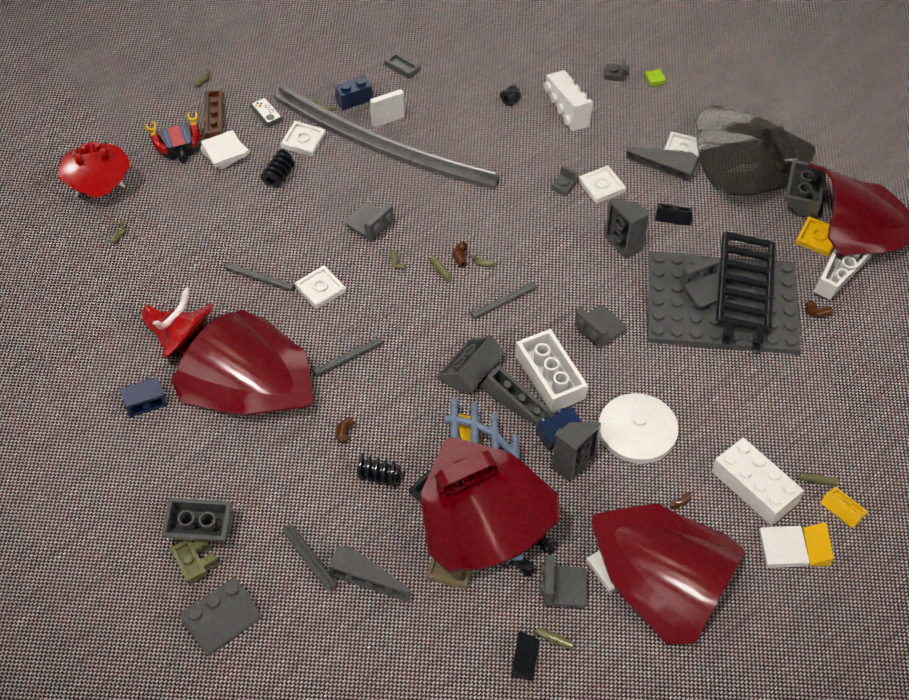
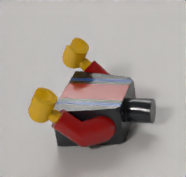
M195 111V118H190L189 112L187 113L191 125L186 123L158 130L157 134L155 132L156 123L152 121L154 127L152 129L146 123L145 130L151 133L150 138L155 149L161 154L167 155L170 160L178 159L180 162H186L189 159L188 156L194 154L193 148L197 147L200 140L198 124L196 125L198 120L197 112Z

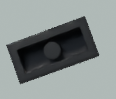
M658 203L655 220L690 226L693 209Z
M518 632L511 677L533 681L539 639L527 633Z

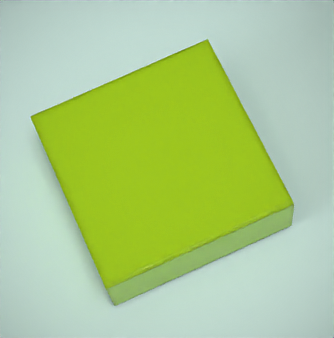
M661 69L645 72L644 76L650 87L666 83Z

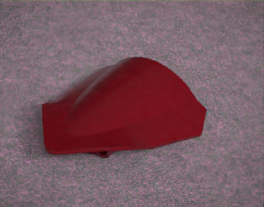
M812 163L808 164L811 168L826 173L832 181L834 209L829 225L828 239L840 256L898 251L909 243V209L883 185L860 181Z
M244 310L224 314L209 323L190 344L171 379L181 403L228 414L247 416L309 407L313 403L305 350L292 342L265 318Z
M451 437L444 441L421 491L427 551L448 572L480 570L504 563L535 545L551 528L560 522L559 494L512 453Z
M658 503L595 514L592 517L591 525L611 583L666 644H695L746 550L727 534L681 516Z

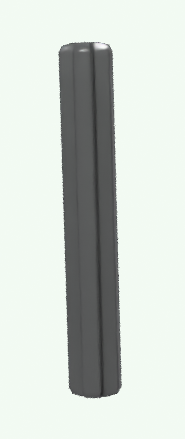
M291 524L283 529L285 536L326 590L332 591L335 589L337 582L296 528Z

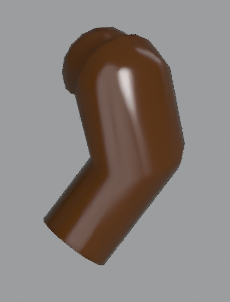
M460 242L456 245L452 252V256L460 268L467 265L464 255L468 245L465 242Z
M807 301L805 303V311L817 318L833 314L831 306L818 308L815 307L816 303L814 301Z
M349 416L336 426L335 438L340 443H344L349 439L346 432L355 425L352 417Z

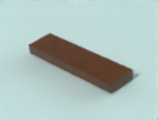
M223 90L206 91L205 138L209 139L223 134Z

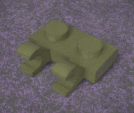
M186 539L170 547L188 585L207 575L206 569H214L219 566L214 553H210L202 559L197 554L211 549L208 541L196 540L191 543L190 540Z

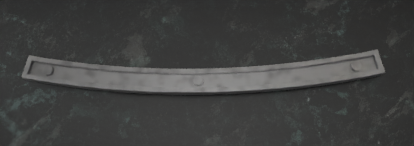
M279 87L280 93L275 96L277 102L315 124L390 158L442 176L490 189H495L498 182L499 173L431 154L375 133L326 110L287 87Z

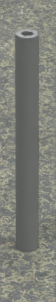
M229 262L225 266L226 270L289 291H293L295 287L294 284Z
M531 282L471 312V317L475 319L536 289V284Z
M380 337L313 369V373L315 376L325 373L382 345L383 341Z

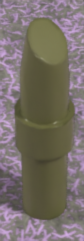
M434 255L431 256L429 261L433 264L436 271L448 282H451L452 277L446 270V267Z
M802 473L798 477L800 480L814 482V484L837 486L838 478L823 476L822 474Z
M542 628L534 631L536 635L548 640L552 644L560 645L569 650L573 649L575 642L561 637L555 632Z

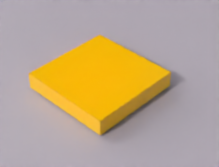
M808 216L795 244L829 257L834 248L828 239L830 224Z

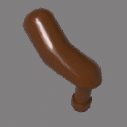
M686 492L679 499L671 501L670 508L677 509L685 505L691 499V494Z

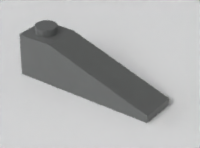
M629 147L626 149L627 159L689 182L698 166V156L692 152Z
M500 365L480 385L495 400L535 426H538V422L542 418L554 416L547 407Z
M337 546L328 566L332 577L409 603L410 589L354 548L350 546Z

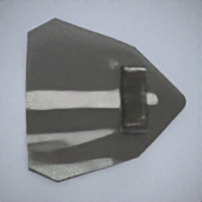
M710 105L695 118L697 148L702 168L710 183L718 190L726 192L729 196H755L787 187L792 161L798 160L810 163L816 152V148L812 144L785 131L782 126H776L753 114Z

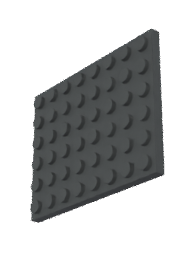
M649 252L648 343L800 355L801 342L796 263L775 262L772 330L770 333L763 332L764 342L763 344L760 343L759 350L751 349L753 330L733 326L734 335L730 338V343H722L724 324L716 321L717 303L701 309L697 308L680 283L686 266L694 265L704 259H711L713 257ZM728 258L767 268V261ZM719 263L718 268H717V271H716V275H717L718 277H719L720 263ZM727 267V273L766 282L767 275ZM726 281V287L766 296V289ZM729 296L728 299H725V302L765 310V303ZM724 309V316L764 325L763 317Z

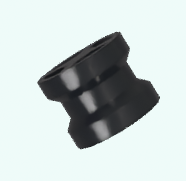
M510 85L507 90L501 91L500 97L505 105L511 106L514 101L520 100L521 92L515 85Z

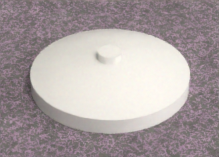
M631 393L613 399L604 407L599 419L601 423L599 436L603 445L614 456L630 463L646 464L664 458L673 449L678 436V422L672 410L661 400L646 394Z

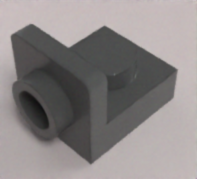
M623 59L622 65L606 63L604 79L623 82L624 75L628 76L629 66L626 65L627 59Z
M563 165L560 169V175L551 185V190L566 197L576 185L578 172Z

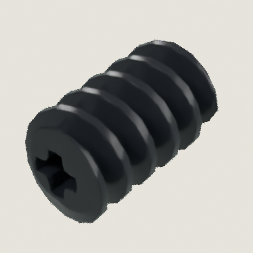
M284 149L278 150L263 173H261V180L267 185L281 186L285 177L288 176V173L295 166L291 154Z
M363 453L357 466L359 479L363 480L366 477L367 481L370 482L374 478L375 483H380L382 480L383 485H387L390 481L391 487L396 486L401 473V464L399 467H396V461L393 460L389 466L388 459H385L383 464H381L380 457H377L376 461L373 462L372 455L365 460Z

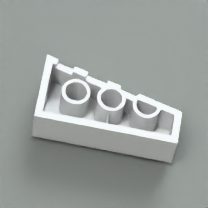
M565 70L547 74L546 82H544L545 91L550 94L552 103H555L558 113L563 116L565 125H568L571 131L590 127L593 101L586 99L587 95L585 92H580V87L577 84L574 85L573 79Z
M834 247L813 292L830 300L870 259L872 254L840 256Z

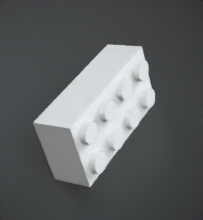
M551 329L516 342L515 356L551 412L586 399L588 385Z
M744 437L715 459L712 473L771 526L799 504L804 490Z

